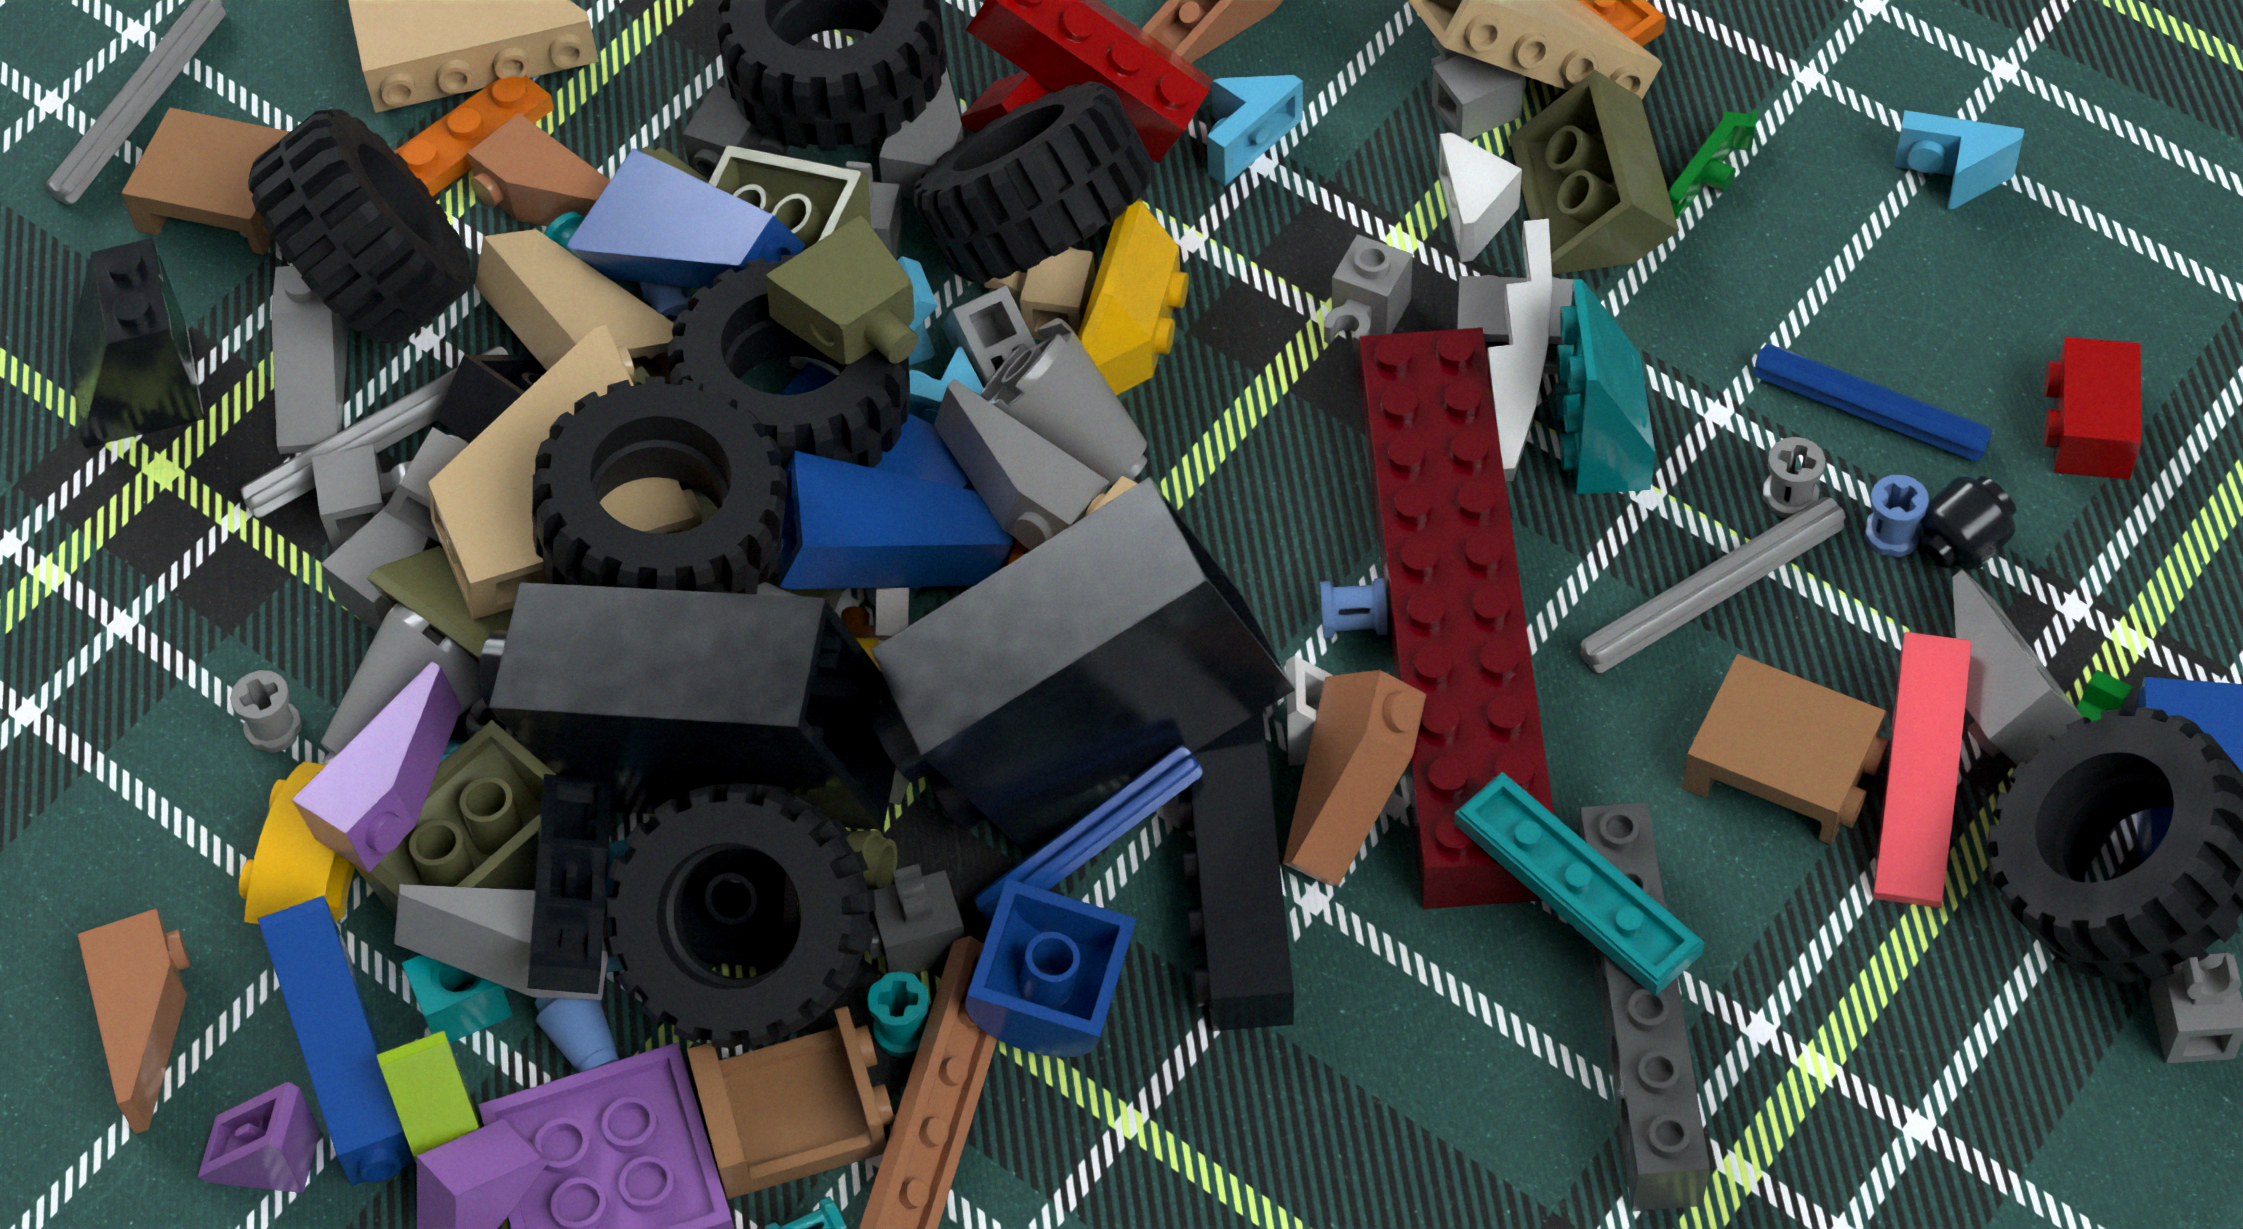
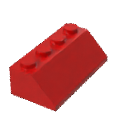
M986 0L966 29L974 37L1055 92L1061 91L1070 85H1083L1086 82L1092 81L1100 82L1111 88L1118 96L1151 159L1157 163L1160 162L1185 131L1210 90L1211 77L1100 0Z

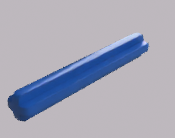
M1772 344L1764 345L1756 359L1754 375L1761 380L1969 460L1980 461L1990 443L1992 431L1988 426Z
M1177 745L976 894L974 902L977 909L991 925L1006 878L1048 891L1199 779L1203 773L1200 764L1188 748L1184 745Z

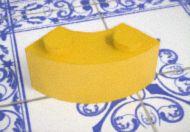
M304 761L294 769L286 780L279 779L275 782L269 800V813L259 838L254 860H247L240 874L239 894L241 898L246 899L244 922L259 924L258 919L323 895L336 922L346 915L348 893L355 867L348 859L314 838L292 801L326 766L325 764Z

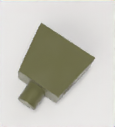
M861 215L766 274L769 315L776 322L840 365H851L875 348L891 363H899L910 356L917 346L918 335L909 327L914 320L913 285L911 280L867 220Z

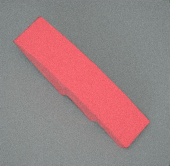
M1912 632L1904 633L1901 645L1896 703L1892 716L1888 767L1883 788L1873 899L1941 908L1959 770L1971 640Z

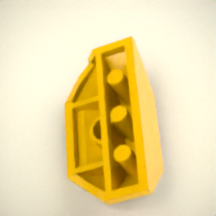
M1140 198L1134 204L1124 208L1123 213L1114 220L1077 336L1116 396L1152 378L1159 355H1169L1175 332V320L1171 319L1174 307L1181 309L1184 307L1189 284V274L1180 272L1179 246Z

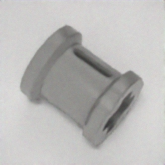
M1800 437L1784 438L1775 443L1769 451L1767 466L1771 475L1764 482L1762 499L1773 514L1787 519L1818 501L1820 490L1815 483L1819 481L1824 473L1826 458L1822 449L1816 443ZM1798 455L1803 456L1801 470L1795 469ZM1786 487H1792L1790 500L1786 502L1784 500Z
M266 670L251 672L239 679L232 688L230 700L236 715L245 721L243 730L247 742L253 749L264 750L269 753L285 750L294 744L298 733L302 729V721L298 710L289 703L290 692L286 681L279 674Z

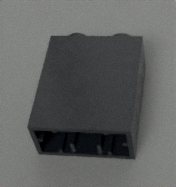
M1151 477L871 649L894 699L870 713L869 717L881 745L899 772L911 783L926 775L938 800L962 831L966 832L988 818L1027 854L1055 837L1177 745H1184L1193 753L1293 692L1295 688L1239 588Z
M520 582L508 630L492 632L483 646L479 663V686L486 706L556 775L611 780L610 811L655 814L654 809L670 799L680 798L689 794L690 790L709 785L730 783H766L785 787L786 792L796 796H807L822 805L820 811L830 820L838 819L845 828L884 830L896 766L881 745L872 727L869 715L893 700L894 697L881 671L826 598Z

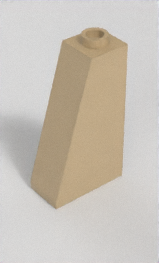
M537 229L483 236L475 287L546 371L557 363L594 327L606 324L616 347L626 346L631 356L634 370L642 366L651 377H665V383L671 384L668 366V343L673 339L672 328L674 323Z

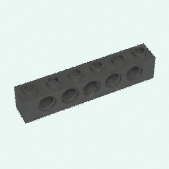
M1648 802L1580 807L1577 835L1666 909ZM1590 942L1632 1212L1702 1206L1710 1167L1678 978L1654 997Z

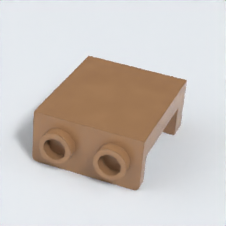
M169 107L121 192L136 231L158 235L167 217L240 231L246 235L253 253L265 255L274 237L270 236L262 223L264 219L261 213L256 211L252 202L253 193L248 187L249 174L255 159L290 131Z
M1737 654L1687 753L1682 789L1707 798L1715 780L1818 820L1822 824L1819 841L1832 845L1841 824L1852 828L1859 816L1867 791L1858 787L1865 773L1876 777L1884 762L1890 745L1889 739L1880 736L1886 710Z
M848 1006L834 1010L837 1025L834 1028L723 1060L718 1059L712 1042L687 1049L727 1199L884 1154L887 1143L883 1127L893 1125L895 1119L885 1084L872 1087L866 1068L878 1065L868 1026L864 1025L854 1028Z

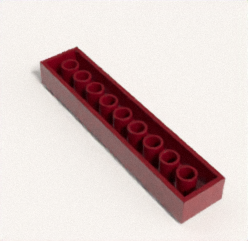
M1483 327L1360 336L1359 388L1382 578L1385 581L1387 619L1394 677L1426 694L1414 753L1406 767L1422 908L1437 909L1543 901L1454 825L1455 812L1501 772L1505 773L1554 815Z

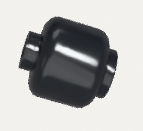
M1980 476L1975 480L1971 477H1957L1929 502L1925 516L1919 520L1926 535L1921 540V545L1926 553L1944 568H1948L1954 563L1966 570H1977L2012 539L2016 528L2012 516L2017 511L2016 506L2008 494L1990 478Z

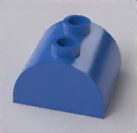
M1006 878L966 997L965 1006L968 1015L989 1035L1027 1052L1051 1057H1076L1091 1052L1099 1042L1137 918Z

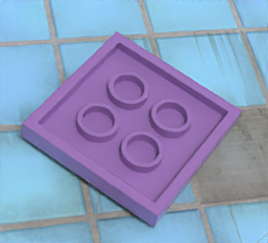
M678 1042L478 1104L484 1126L500 1119L511 1122L549 1161L509 1213L508 1218L511 1229H735Z

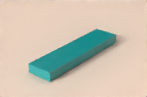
M1501 772L1455 812L1454 825L1654 997L1703 954L1705 944L1703 940L1505 773Z

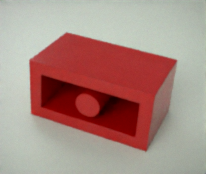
M2064 337L2058 361L2048 360L2044 378V397L2054 398V410H2047L2043 445L2044 447L2054 448V473L2130 480L2141 445V343Z

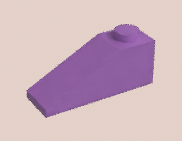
M431 661L292 799L316 840L368 873L389 852L393 851L401 843L402 839L416 826L462 708L441 666Z

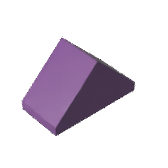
M286 1082L217 1115L197 1178L213 1184L304 1193L321 1131L300 1088Z
M504 1119L497 1120L417 1156V1229H498L549 1161L511 1122Z

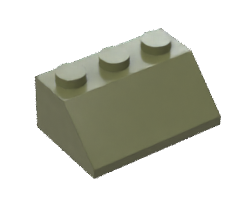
M1594 70L1509 136L1516 166L1522 169L1521 186L1530 221L1549 218L1552 274L1634 264L1679 231L1641 97L1598 71Z
M727 145L708 184L773 214L805 244L801 252L859 215L865 218L871 226L868 177L861 171Z
M440 546L377 567L367 577L370 583L392 607L399 603L412 610L430 623L426 628L431 629L443 639L446 636L450 638L478 664L480 663L483 646L489 635L496 630H508L513 608L475 620L472 619L444 549Z
M491 720L439 764L416 826L402 839L401 843L393 851L389 852L369 873L354 863L352 864L395 918L397 914L399 884L531 890L535 885L544 774H556Z

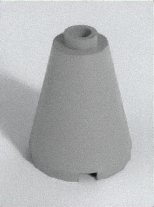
M1059 318L1044 324L1037 332L1045 339L1037 346L1030 348L1022 343L998 368L980 395L1110 481L1108 487L1116 483L1121 476L1133 480L1147 463V458L1143 455L1147 447V441L1072 328L1063 319Z
M396 603L386 614L320 742L329 752L322 762L327 765L431 661L441 666L462 706L459 716H461L475 702L482 699L479 686V664L450 638L446 636L443 639L431 629L426 628L430 624L428 621L407 607Z

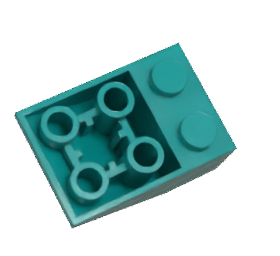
M1573 280L1571 306L1560 307L1562 344L1567 345L1557 346L1556 365L1559 384L1553 385L1555 420H1564L1566 433L1560 434L1562 470H1573L1576 495L1651 490L1655 446L1640 353L1584 280Z

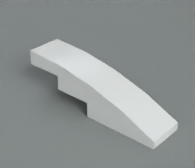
M1549 218L1524 221L1522 246L1527 282L1506 284L1504 304L1509 345L1488 347L1487 360L1505 482L1513 481L1533 423L1547 353L1552 293Z

